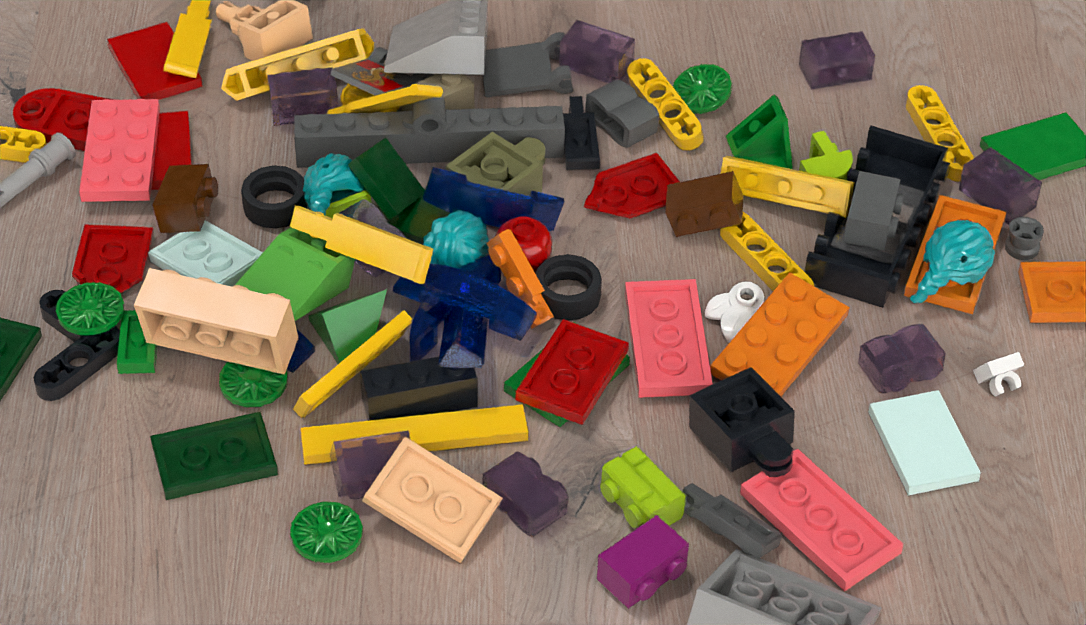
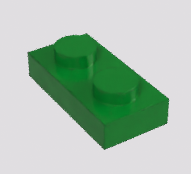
M124 310V315L121 318L117 355L118 374L155 373L158 345L146 343L136 310Z

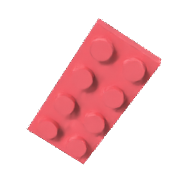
M159 99L92 100L79 190L81 202L150 201L160 113Z
M696 279L625 282V298L639 398L689 396L713 385Z
M799 449L793 451V466L787 474L780 477H768L761 471L741 484L740 495L844 592L902 553L903 543Z

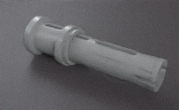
M58 132L51 137V142L41 149H34L30 152L29 161L0 182V208L41 176H51L55 173V167L64 160H71L76 156L75 148L66 136Z

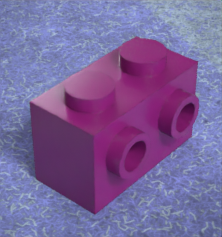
M656 515L598 555L597 580L629 609L640 600H648L656 592L657 588L670 579L675 580L684 573L687 568L689 543Z

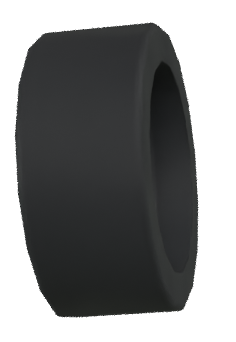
M267 166L251 172L243 181L241 188L245 216L252 223L263 228L277 229L290 226L294 207L301 206L307 209L308 203L305 202V194L302 191L304 178L296 170L286 166ZM274 190L293 194L290 199L275 204L264 203L256 199L259 195Z
M557 255L545 260L537 268L536 276L545 290L541 294L554 316L552 318L565 319L567 321L578 320L592 314L599 306L602 278L600 270L592 261L577 255ZM569 279L586 285L588 289L575 295H563L550 290L548 286L558 280Z

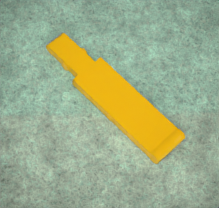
M191 0L190 6L187 7V14L180 13L165 62V72L192 78L197 77L212 20L206 19L209 17L211 0Z
M412 84L410 87L348 103V105L330 109L327 111V114L380 112L430 98H440L443 94V89L441 86Z
M301 206L294 207L290 227L310 234L313 238L326 240L325 248L416 283H425L433 248L339 213L334 214L333 218H330L322 212H314Z

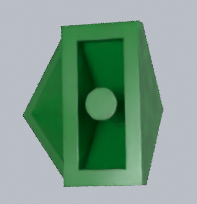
M772 95L725 137L733 156L736 158L793 169L788 118L779 98L776 95Z
M387 289L342 302L308 315L310 323L337 364L342 362L376 333Z

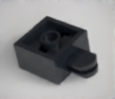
M752 367L689 395V428L730 472L752 462L768 477H780L791 470L793 466V448L790 444L793 443L795 410Z

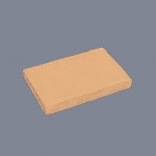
M404 437L364 495L362 501L461 563L503 498L412 440Z

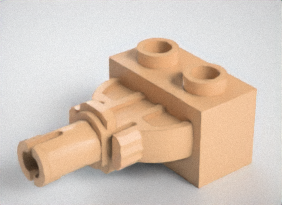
M279 0L265 9L251 5L238 7L229 1H223V4L220 3L216 8L217 18L230 23L232 33L239 36L243 45L245 58L252 61L300 47L313 39L308 6L295 0Z

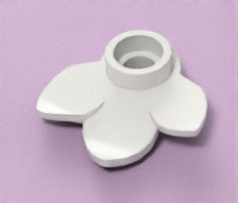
M740 282L734 285L729 293L714 296L707 304L705 317L721 320V331L727 343H730L764 303V293L758 285L752 282ZM747 294L753 298L751 300H744L740 296Z

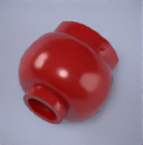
M525 216L510 219L501 225L495 236L507 229L511 230L536 274L537 268L552 255V236L547 227L538 220Z

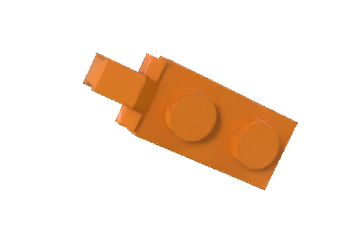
M507 229L488 241L486 244L489 247L490 258L503 272L510 294L518 299L523 309L522 317L531 329L554 317L541 294L545 290L512 231Z

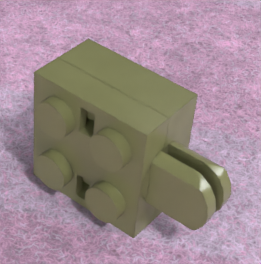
M491 132L446 165V194L478 204L481 212L479 217L497 228L542 193L546 148L540 140L527 137L518 144L513 145L494 132Z

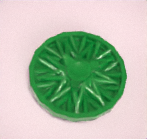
M700 64L690 67L680 73L673 84V88L693 114L715 111L726 103L731 96L733 88L730 75L722 67L714 64Z
M84 283L74 286L63 293L57 301L56 316L60 325L68 332L78 335H96L107 332L118 324L124 315L125 305L120 292L114 287L103 283Z
M227 362L219 373V388L223 396L235 405L261 407L274 402L282 396L287 387V370L284 375Z
M323 501L309 505L298 512L291 523L290 539L294 549L302 557L314 562L331 563L345 559L356 551L362 542L363 525L359 515L349 506L338 502Z

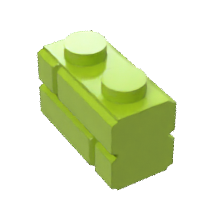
M635 446L623 453L621 457L618 456L610 460L602 467L600 489L604 498L609 503L616 502L620 506L627 522L633 528L640 527L656 515L668 526L682 519L686 495L639 447Z

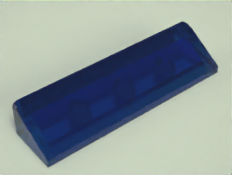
M457 299L444 320L438 366L482 368L485 363L488 315L465 301Z

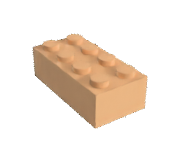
M149 268L134 303L146 343L285 375L298 340L291 302L289 299H285L276 293L262 294L250 291L248 288L240 285L231 287L215 283L211 279L204 277L196 279L182 276L169 269L160 271Z

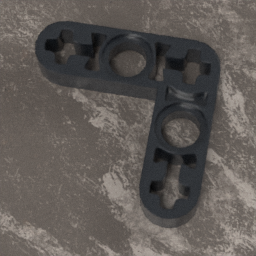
M51 290L45 293L39 301L43 320L74 342L40 367L34 374L36 393L45 401H55L63 398L118 355L120 329L117 326H114L107 332L96 335H78L68 332L60 325L56 316L57 301L66 292L63 290ZM76 358L88 359V362L82 366H72L69 364Z

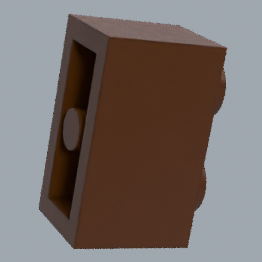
M209 164L169 166L152 204L160 233L201 231L206 217L210 215L212 201L218 195V182L216 177H212Z
M733 171L669 184L667 187L665 214L676 237L742 224L743 193Z

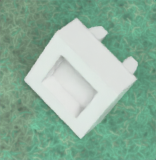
M1017 352L987 362L973 370L978 384L990 380V391L994 396H998L1004 393V388L1001 384L1002 379L1007 381L1011 391L1021 387V380L1013 371L1024 366L1020 353Z

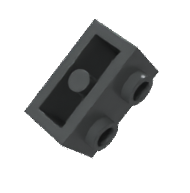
M859 171L847 217L844 243L885 251L888 237L895 238L899 218L893 217V214L900 215L903 205L904 194L898 193L900 179Z

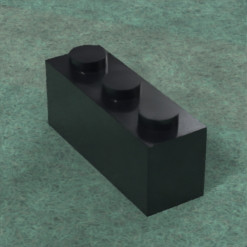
M469 351L360 371L362 403L367 421L454 412L478 407V377Z

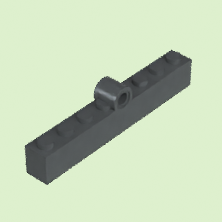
M441 96L440 98H430L412 103V111L294 115L297 168L315 165L318 159L330 153L346 155L354 160L385 137L405 164L451 162L491 132H494L513 145L518 144L527 137L538 139L546 148L545 159L564 158L565 126L562 106L448 110L445 106V100Z

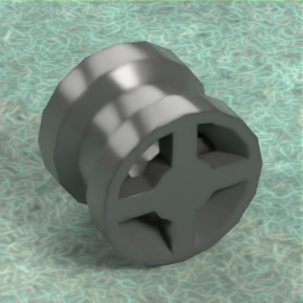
M1018 217L1012 220L1008 229L1009 236L1005 242V250L1010 256L1019 260L1035 258L1039 253L1040 241L1044 234L1042 224L1030 217Z

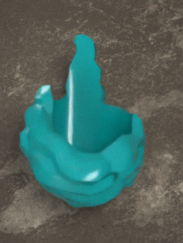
M330 153L318 159L315 165L308 168L304 175L302 191L305 194V202L308 203V207L312 211L322 212L326 215V209L330 207V203L366 190L350 169L348 164L353 160L348 156Z
M457 210L444 218L434 220L431 231L423 237V245L434 249L429 269L441 273L446 271L451 275L454 272L462 275L464 271L469 273L475 271L481 259L487 255V249L489 248L486 244L489 241L488 229L483 218Z
M956 220L938 227L925 246L926 252L924 253L923 260L926 263L929 262V270L918 284L916 294L912 295L910 300L917 304L923 303L929 295H935L939 288L946 286L949 280L964 285L967 282L975 283L982 279L993 265L995 255L993 240L988 230L979 223H973L968 220Z

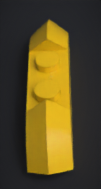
M361 28L226 69L221 89L238 101L331 73L333 68L367 59L374 51V41L365 29Z

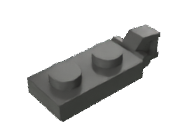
M693 483L684 487L683 493L686 495L684 512L688 516L697 518L708 525L709 529L714 533L723 535L737 544L746 554L759 559L779 546L782 539L781 532L725 496L713 497Z

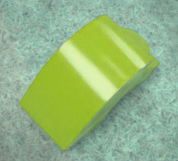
M825 131L815 132L811 136L809 159L800 161L799 171L847 181L849 170L852 168L853 155L851 150L839 152L837 145L830 141Z

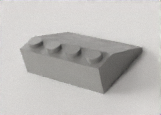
M449 0L393 26L384 66L385 73L484 75L488 35V0Z
M736 549L697 589L687 625H874L880 614L881 607Z

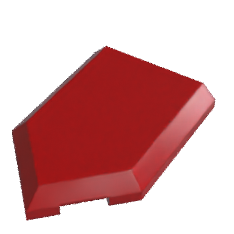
M654 153L599 172L595 178L592 191L584 203V208L625 218H633L665 207L668 185L680 181L659 154Z
M84 224L72 277L79 284L103 283L114 287L120 293L143 281L154 228Z

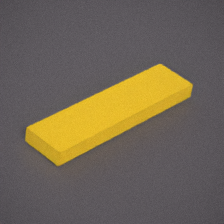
M731 156L723 157L721 173L734 172L743 196L827 214L833 212L840 214L841 217H848L855 182Z
M403 310L299 397L293 410L300 418L308 416L399 340L411 325L412 318Z

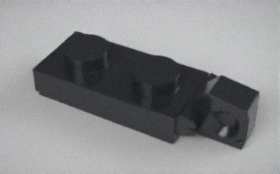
M569 96V113H563L566 170L600 169L595 115L592 112L584 113L582 96Z

